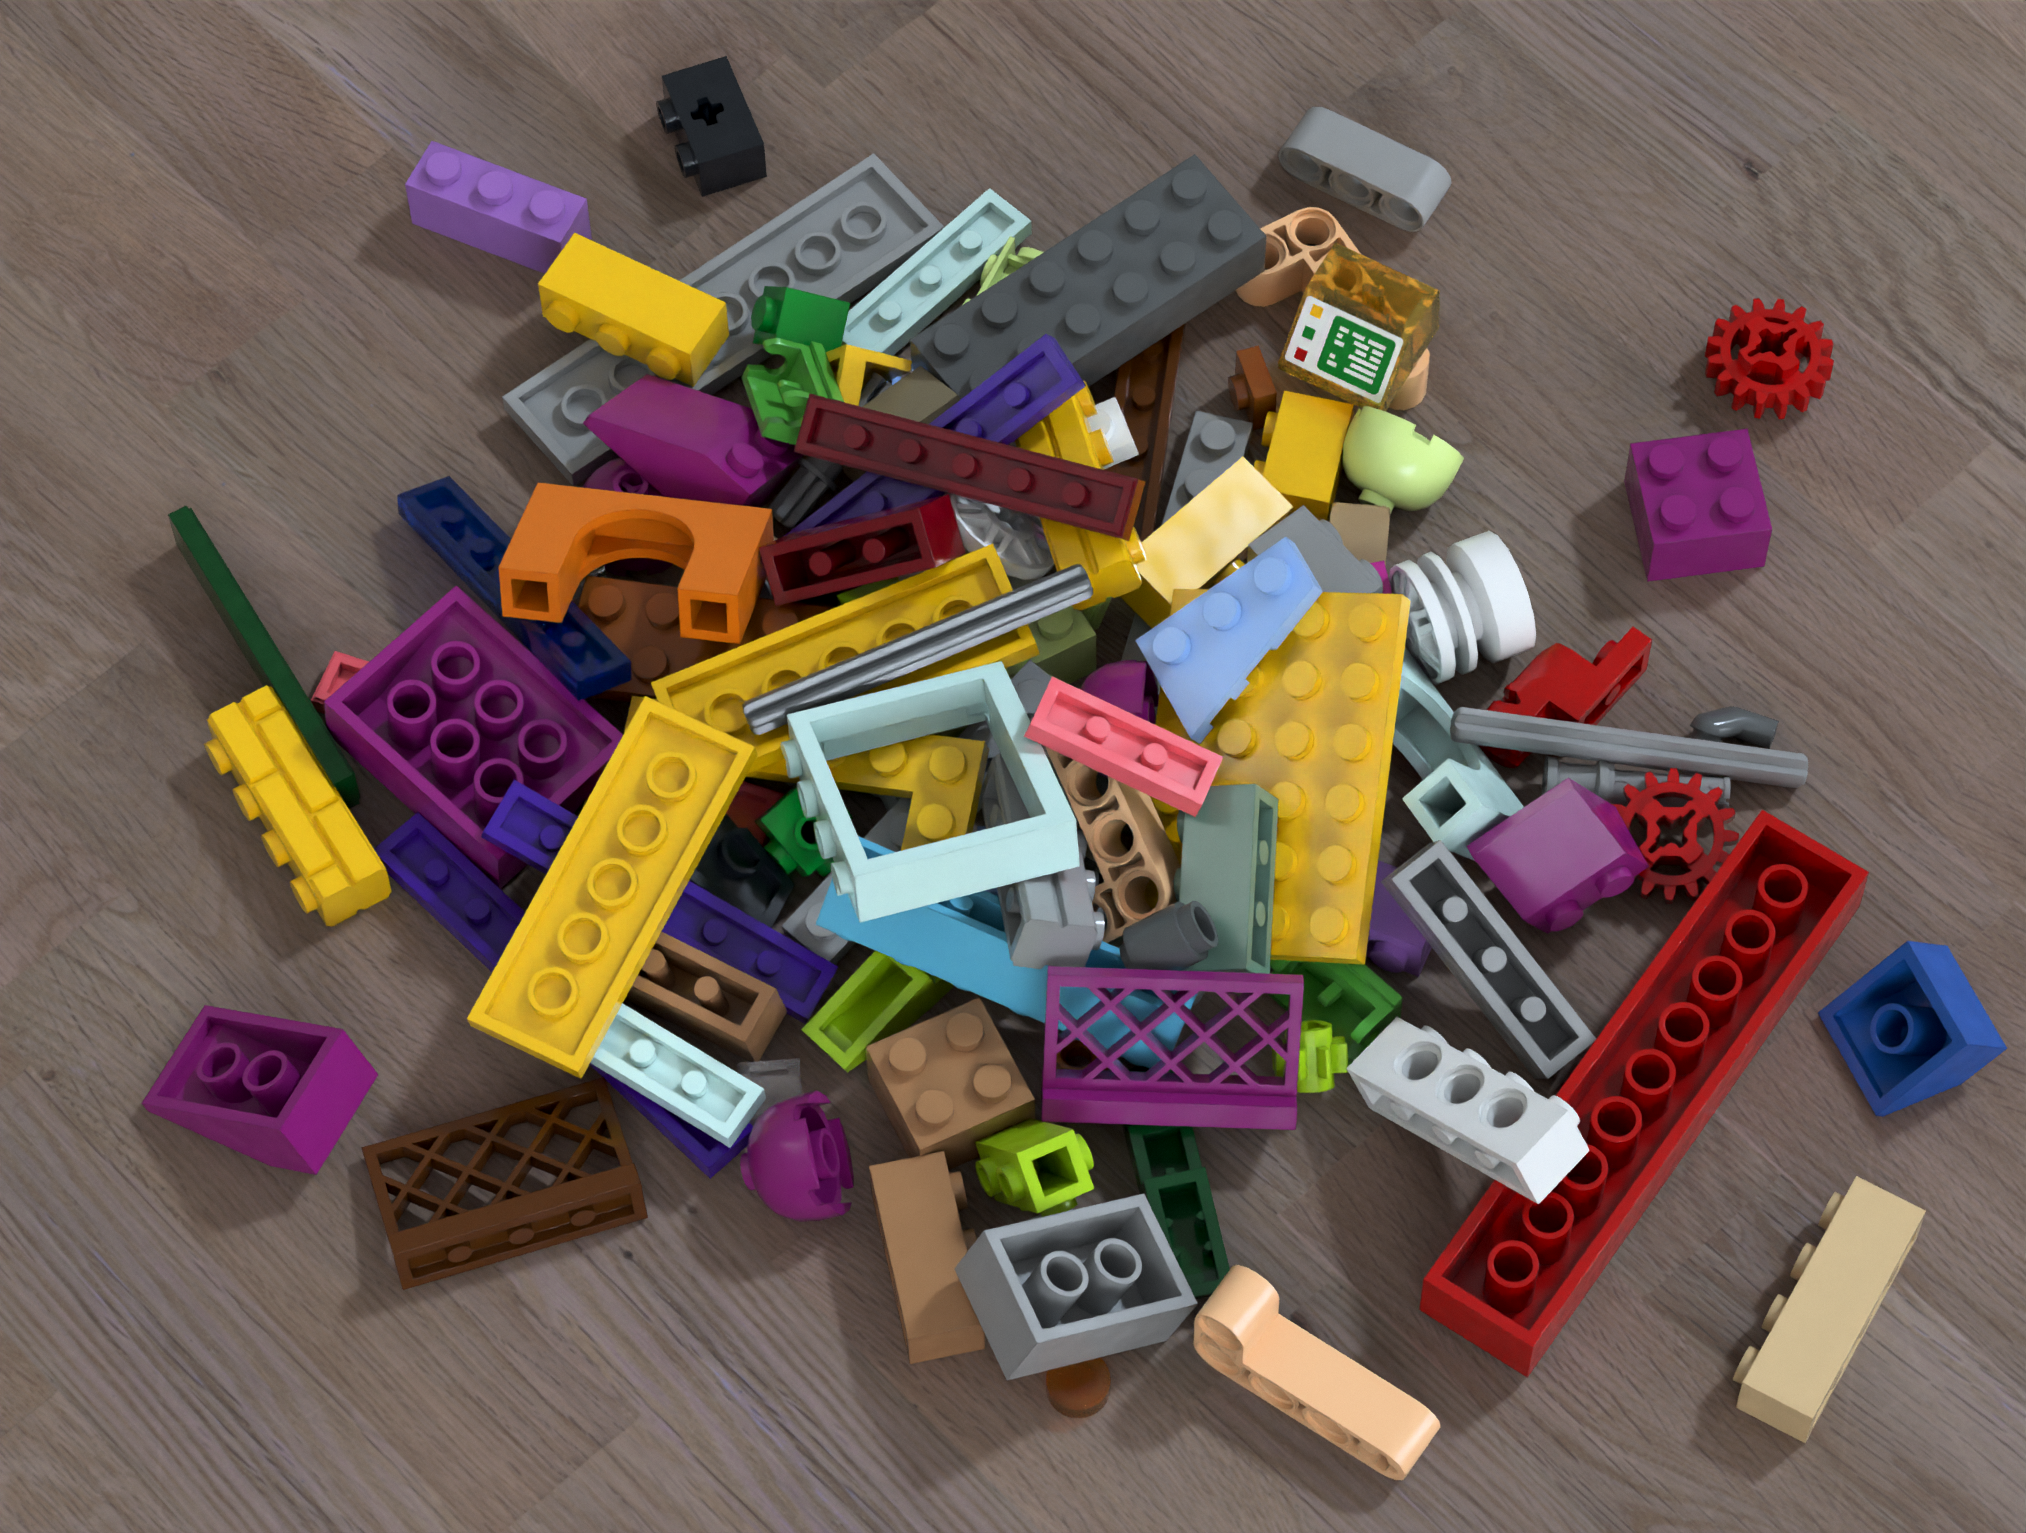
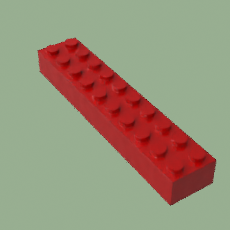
M1761 810L1556 1094L1578 1114L1580 1123L1577 1127L1590 1151L1539 1204L1494 1180L1424 1277L1419 1310L1528 1378L1859 909L1869 872L1773 815Z

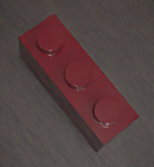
M949 494L790 533L759 547L776 606L935 568L965 553Z

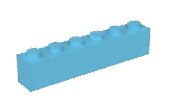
M859 837L867 859L894 853L890 849ZM832 878L815 925L832 931L847 941L857 942L892 957L900 964L915 967L950 982L958 989L971 991L1008 1007L1016 1014L1029 1016L1045 1023L1047 969L1049 965H1045L1042 969L1013 966V961L1010 959L999 896L982 891L860 923L848 893L838 896ZM1103 941L1098 950H1091L1085 965L1088 968L1126 969L1121 959L1119 948ZM1060 987L1059 1003L1076 1020L1101 1001L1087 987ZM1106 988V989H1107L1109 992H1112L1115 988ZM1135 989L1120 1001L1140 1022L1164 1003L1152 990ZM1170 990L1173 994H1176L1178 992L1176 990ZM1197 994L1184 1003L1189 1010H1191ZM1111 1010L1087 1029L1106 1049H1109L1130 1031ZM1173 1012L1150 1032L1172 1051L1185 1022ZM1058 1020V1029L1061 1031L1067 1029V1027L1061 1021ZM1139 1040L1121 1055L1130 1063L1149 1069L1161 1060L1142 1040Z

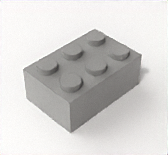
M1145 1194L984 1230L954 1268L1007 1381L1167 1341L1198 1305Z

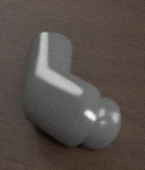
M1729 706L1698 714L1690 724L1693 732L1689 738L1721 742L1722 738L1733 737L1770 749L1779 721L1739 707Z

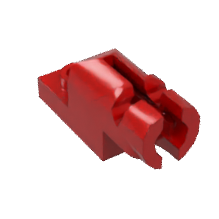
M1633 626L1618 643L1614 640L1608 641L1598 652L1593 663H1590L1572 649L1556 643L1538 654L1517 678L1504 688L1503 693L1505 696L1502 698V701H1493L1486 710L1597 725L1647 670L1652 639ZM1478 745L1487 757L1508 768L1518 767L1532 753Z

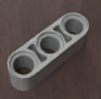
M1312 107L1307 110L1278 153L1281 165L1293 177L1409 232L1422 230L1452 184L1447 170L1432 158L1323 107Z

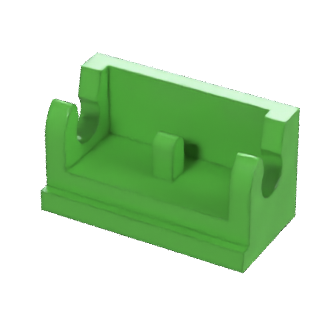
M781 338L767 339L763 342L765 351L772 355L780 354L784 356V364L777 369H768L764 365L747 364L742 375V381L762 437L796 445L809 394L844 402L823 344L811 341L810 346Z
M1287 960L1270 961V967L1274 970L1271 974L1303 975L1302 1021L1317 1020L1331 1023L1333 1037H1345L1348 1048V1065L1396 1017H1401L1403 997L1366 965ZM1268 994L1286 1011L1288 1010L1289 994Z

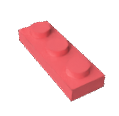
M1053 676L1024 737L1194 817H1196L1203 805L1223 759L1222 756Z

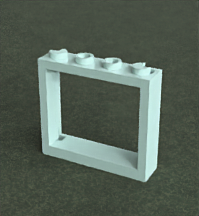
M1002 661L787 714L790 740L780 744L786 760L787 775L790 779L799 776L801 780L797 782V791L806 819L816 817L818 822H814V833L821 857L823 859L833 857L835 863H831V873L838 896L848 893L860 923L1080 866L1076 818L1041 744L1024 737L1030 720ZM986 721L1030 818L867 859L826 761Z

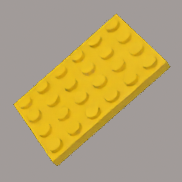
M1173 589L1170 616L1209 589ZM1323 592L1276 650H1269L1247 676L1246 680L1250 683L1236 700L1230 698L1210 722L1213 729L1201 744H1198L1189 737L1160 685L1155 725L1223 757L1211 786L1257 784L1279 799L1270 960L1365 965L1411 602L1403 594ZM1150 796L1181 865L1182 842L1177 831L1179 809ZM1150 880L1146 887L1145 897L1147 903L1153 909L1158 902L1159 893L1155 883Z

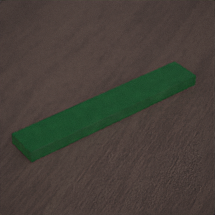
M186 505L168 514L178 549L263 687L266 685L272 686L348 809L360 804L359 799L361 797L353 769L192 508H188Z

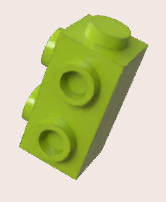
M1030 1118L975 1142L981 1158L975 1164L978 1179L986 1194L990 1197L994 1196L998 1202L1018 1207L1021 1211L1040 1213L1044 1217L1073 1209L1078 1205L1077 1196L1094 1189L1088 1172L1094 1167L1092 1154L1084 1138L1078 1133L1075 1134L1074 1129Z

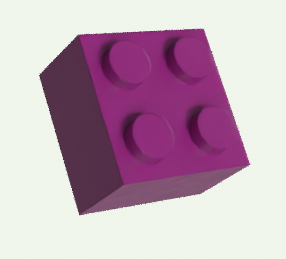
M1748 428L1630 443L1624 483L1647 582L1765 566L1772 526Z

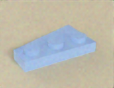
M1287 537L1278 541L1135 640L1189 737L1198 744H1201L1213 729L1210 722L1230 698L1236 700L1250 683L1246 678L1269 650H1276L1323 593L1296 544Z

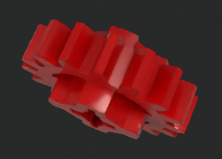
M1760 298L1753 299L1751 312L1748 313L1738 305L1732 306L1729 321L1720 318L1716 320L1713 336L1708 337L1705 357L1708 358L1705 375L1706 378H1717L1714 390L1716 396L1732 393L1734 397L1731 408L1737 411L1746 403L1753 405L1754 418L1758 419L1764 414L1765 408H1773L1779 419H1785L1787 406L1791 404L1802 413L1807 411L1810 396L1821 399L1823 396L1826 381H1829L1831 378L1834 360L1830 359L1833 349L1832 339H1821L1824 328L1822 321L1810 324L1805 323L1807 309L1803 306L1796 309L1792 314L1785 312L1784 299H1778L1773 309H1765ZM1738 344L1740 347L1738 358L1733 361L1731 350ZM1806 357L1807 368L1801 373L1799 371L1800 359Z
M1670 768L1667 782L1658 783L1657 778L1649 771L1645 773V789L1641 792L1630 784L1623 787V794L1629 802L1626 807L1620 804H1612L1617 808L1629 831L1635 817L1646 830V841L1639 846V850L1649 867L1634 876V880L1638 878L1643 882L1641 897L1647 899L1654 889L1658 888L1663 890L1666 904L1673 903L1676 890L1680 889L1685 890L1686 895L1691 901L1697 900V883L1703 880L1708 885L1716 874L1714 870L1716 865L1721 867L1729 856V853L1723 850V846L1736 845L1739 841V833L1732 830H1724V825L1735 819L1734 808L1718 810L1716 805L1722 797L1723 791L1717 787L1710 790L1707 794L1703 793L1700 790L1702 775L1696 773L1688 784L1679 783L1677 768ZM1677 797L1688 800V802L1683 807H1663L1657 799ZM1707 820H1709L1713 831V845L1708 856L1697 842V831ZM1687 822L1682 835L1684 846L1679 848L1671 842L1665 847L1660 846L1656 850V846L1660 841L1661 830L1659 827L1661 825L1673 830L1678 825L1682 827ZM1660 865H1679L1686 873L1670 876L1656 873L1654 870Z

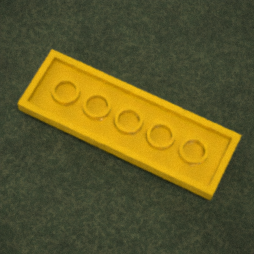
M992 543L938 567L931 568L653 681L651 685L658 702L755 746L757 757L748 771L750 773L785 759L780 744L790 740L788 724L764 734L755 735L751 731L743 713L742 705L745 701L1010 592L1013 588ZM1027 624L851 698L999 661L1003 662L1006 669L1040 655Z
M644 696L468 1015L467 1020L470 1026L582 1079L756 759L757 752L755 746Z

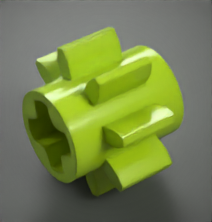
M1317 1020L1302 1021L1297 1092L1317 1093L1331 1090L1335 1087L1334 1073H1348L1346 1069L1348 1067V1048L1345 1037H1333L1332 1024L1329 1022ZM1287 1029L1285 1030V1040H1282L1285 1044H1286V1032H1287ZM1272 1048V1067L1275 1076L1284 1077L1285 1060Z

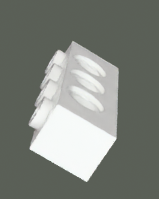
M1396 1017L1346 1068L1370 1109L1537 1204L1590 1151L1577 1127L1580 1123V1118L1567 1102L1555 1095H1552L1549 1099L1534 1092L1532 1087L1516 1073L1508 1072L1506 1075L1492 1069L1483 1057L1469 1048H1466L1463 1052L1455 1049L1436 1030L1424 1025L1419 1029Z

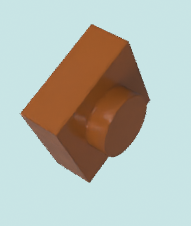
M1258 345L1236 351L1235 375L1228 377V388L1232 403L1237 411L1245 409L1249 422L1253 423V430L1264 428L1268 411L1276 412L1277 398L1276 389Z

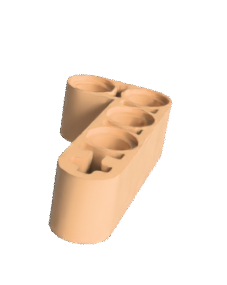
M1307 207L1260 228L1267 236L1265 268L1267 270H1264V272L1236 289L1238 296L1250 305L1265 307L1302 291L1306 298L1312 296L1402 338L1403 345L1381 403L1394 410H1407L1421 403L1426 395L1430 356L1428 348L1336 218L1324 209ZM1305 244H1316L1317 246H1307ZM1334 286H1346L1348 288H1337Z
M1046 747L1104 879L1103 883L1095 887L1092 901L1094 912H1097L1098 908L1101 907L1106 914L1107 927L1102 941L1118 948L1124 943L1123 932L1126 927L1177 902L1174 892V876L1176 870L1181 868V865L1149 795L1108 776V788L1105 794L1101 796L1096 786L1098 771ZM1125 824L1130 826L1134 836L1133 845L1129 852L1125 851L1120 840L1121 831ZM1150 880L1155 883L1159 893L1158 902L1153 909L1149 906L1145 897L1146 887Z
M1233 1265L1195 1317L1193 1344L1199 1356L1220 1373L1377 1472L1394 1480H1404L1440 1429V1422L1436 1416L1418 1400L1278 1314L1280 1299L1274 1287L1255 1271L1244 1266Z

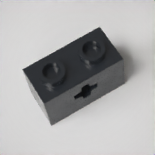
M727 56L662 76L664 99L656 101L659 119L666 134L675 132L680 143L675 145V154L684 178L694 177L702 197L767 177L764 142Z

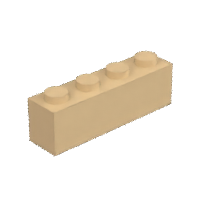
M1858 1176L1855 1177L1845 1196L1834 1192L1818 1226L1826 1229L1825 1234L1817 1247L1808 1242L1805 1244L1790 1274L1791 1278L1798 1281L1789 1299L1778 1294L1764 1319L1761 1328L1770 1332L1760 1350L1749 1346L1737 1367L1733 1381L1741 1384V1389L1735 1408L1806 1443L1916 1241L1926 1210Z

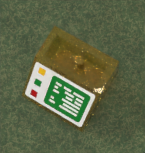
M1335 242L1305 288L1278 361V369L1358 407L1369 406L1386 411L1439 330L1440 290Z

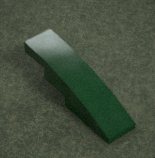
M1142 1066L1128 1070L1130 1072H1146L1149 1068ZM1170 1069V1070H1169L1168 1072H1166V1073H1175V1072H1173V1071ZM1122 1124L1139 1193L1145 1194L1195 1299L1210 1297L1226 1276L1230 1267L1206 1168L1202 1167L1193 1127Z

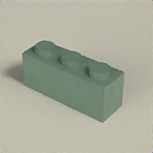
M1257 784L1210 786L1196 817L1181 810L1178 812L1177 831L1182 842L1181 868L1176 870L1174 876L1176 901L1182 902L1185 905L1192 901L1202 904L1211 916L1218 934V945L1208 950V957L1182 971L1270 974L1279 799Z

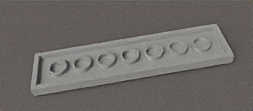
M873 153L679 280L726 302L729 336L694 387L675 378L667 381L713 395L743 375L747 364L758 365L772 356V354L765 351L763 346L752 343L755 333L751 326L752 310L756 300L763 295L764 286L789 287L851 303L883 282L938 234L944 226ZM589 339L502 396L504 410L574 487L591 476L596 469L619 457L583 424L587 416L646 374L658 378L661 377L652 372L647 365L626 355H612L601 348L596 341Z

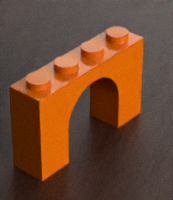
M537 483L498 567L502 616L562 623L578 585L590 572L600 566L618 560L651 558L672 563L685 570L677 588L680 637L740 644L767 578L759 547L774 541L772 509Z

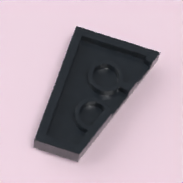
M727 814L723 817L689 880L772 928L795 885L747 828H738Z

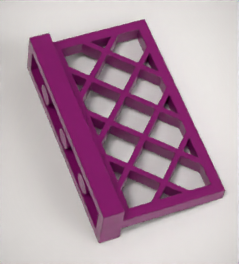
M1048 966L1041 1083L1042 1122L1296 1130V1095L1304 992L1303 975ZM1060 987H1087L1101 1001L1076 1020L1059 1003ZM1106 988H1115V989H1114L1112 992H1109ZM1135 989L1152 990L1164 1003L1141 1022L1120 1003ZM1170 990H1176L1178 992L1176 994H1173ZM1199 991L1216 992L1228 1005L1203 1024L1184 1003ZM1233 992L1242 994L1237 997ZM1263 993L1289 994L1288 1010L1269 1026L1248 1007ZM1111 1010L1130 1031L1109 1049H1106L1087 1029ZM1175 1012L1194 1033L1170 1051L1150 1031ZM1236 1015H1239L1258 1035L1234 1054L1214 1033ZM1058 1020L1061 1021L1067 1027V1029H1065L1059 1035ZM1287 1029L1285 1044L1278 1035ZM1075 1038H1078L1098 1057L1083 1070L1056 1069L1057 1053ZM1139 1040H1142L1161 1060L1146 1072H1130L1117 1058ZM1203 1042L1225 1061L1210 1074H1193L1181 1062L1182 1059ZM1269 1044L1285 1060L1284 1077L1256 1076L1244 1063ZM1106 1067H1108L1111 1071H1103V1070H1104ZM1171 1069V1070H1172L1173 1072H1175V1073H1166V1072H1168V1071ZM1235 1071L1238 1075H1230V1074Z

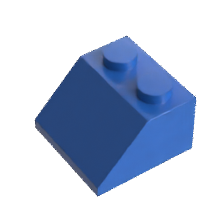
M1906 941L1818 1012L1876 1116H1886L1961 1085L2007 1049L1946 945Z

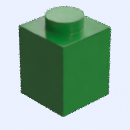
M764 286L763 295L756 300L752 310L751 326L755 330L752 343L763 346V342L767 339L781 338L810 346L811 341L823 344L825 352L841 347L850 303L789 287Z

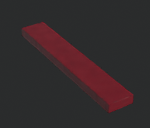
M809 394L794 452L1127 541L1130 540L1145 486V481L814 394Z

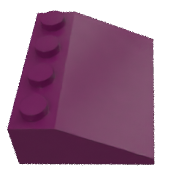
M458 586L452 588L324 701L326 727L334 740L415 814L419 812L500 889L518 874L527 863L481 838L512 782L514 780L518 781L574 814L593 791L623 736L621 732Z

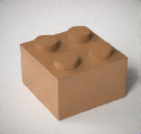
M980 997L866 1046L868 1080L909 1158L944 1151L948 1170L980 1157L975 1144L976 1141L1030 1118L1035 1119V1098Z

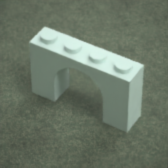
M1405 647L1393 744L1411 763L1423 781L1402 799L1433 842L1441 840L1449 851L1474 860L1467 845L1524 808V806L1478 745L1459 743L1451 739L1450 726L1453 710Z

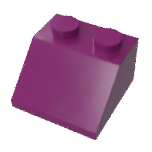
M1569 777L1467 845L1471 856L1525 922L1547 934L1551 931H1561L1571 927L1582 918L1583 910L1603 897L1609 898L1624 892L1633 884L1634 876L1649 867L1617 808Z

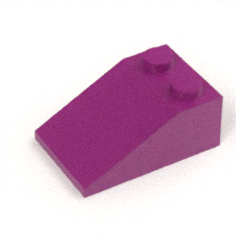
M646 374L592 412L583 422L590 431L663 496L670 498L761 508L775 496L804 456L794 452L795 445L762 437L752 408Z
M204 1005L141 1104L147 1111L264 1164L317 1175L376 1080L378 1073L343 1029Z

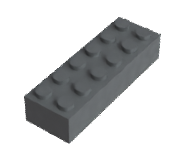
M1194 154L911 338L912 371L921 365L954 391L961 400L1043 335L1048 334L1056 339L1081 379L1085 380L1089 387L1264 272L1267 236Z

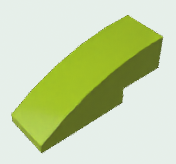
M875 950L801 1030L848 1073L867 1060L866 1046L907 1029L947 994L954 985L915 967L900 964L894 958Z

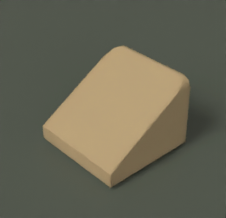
M1332 503L1330 523L1340 534L1343 545L1358 561L1360 559H1365L1369 563L1384 561L1386 566L1390 508L1376 505Z

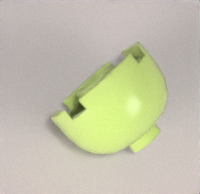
M1363 406L1362 410L1358 409L1348 428L1343 443L1342 466L1348 480L1362 491L1358 498L1361 504L1386 506L1390 508L1391 514L1394 507L1406 511H1416L1428 508L1439 500L1451 485L1464 457L1439 437L1433 435L1431 441H1429L1421 434L1415 432V424L1386 411Z

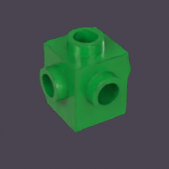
M796 784L754 822L771 840L764 849L785 874L789 875L795 869L801 877H805L816 870L823 878L831 872V863L835 862L833 857L827 859L821 857L816 838L811 844L803 840L801 836L803 824L808 822L814 827V822L818 821L816 817L806 819L804 816ZM848 811V814H849V816H850V818H851V820H852L853 817H852V815L850 814V812Z

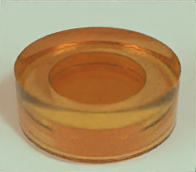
M1101 1358L1047 1371V1397L1051 1405L1065 1416L1071 1418L1092 1416L1099 1412L1109 1399L1111 1377L1106 1363Z

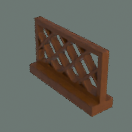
M605 1077L361 1147L403 1290L648 1218L641 1181L635 1163L632 1162ZM598 1101L601 1113L589 1131L564 1121L572 1108ZM529 1122L541 1127V1130L529 1148L504 1139L511 1126ZM606 1129L608 1130L610 1139L602 1136ZM555 1133L580 1143L567 1164L542 1154ZM467 1139L481 1145L467 1166L443 1157L451 1143ZM593 1149L617 1158L619 1164L617 1168L593 1175L580 1170ZM494 1151L519 1161L506 1182L481 1172ZM403 1157L420 1163L406 1184L384 1176L380 1164ZM532 1167L557 1176V1179L549 1188L532 1193L519 1188ZM433 1169L458 1179L444 1200L419 1190ZM471 1185L496 1194L491 1204L468 1211L457 1206ZM388 1193L396 1196L392 1205ZM410 1203L435 1212L429 1223L399 1231L397 1221Z

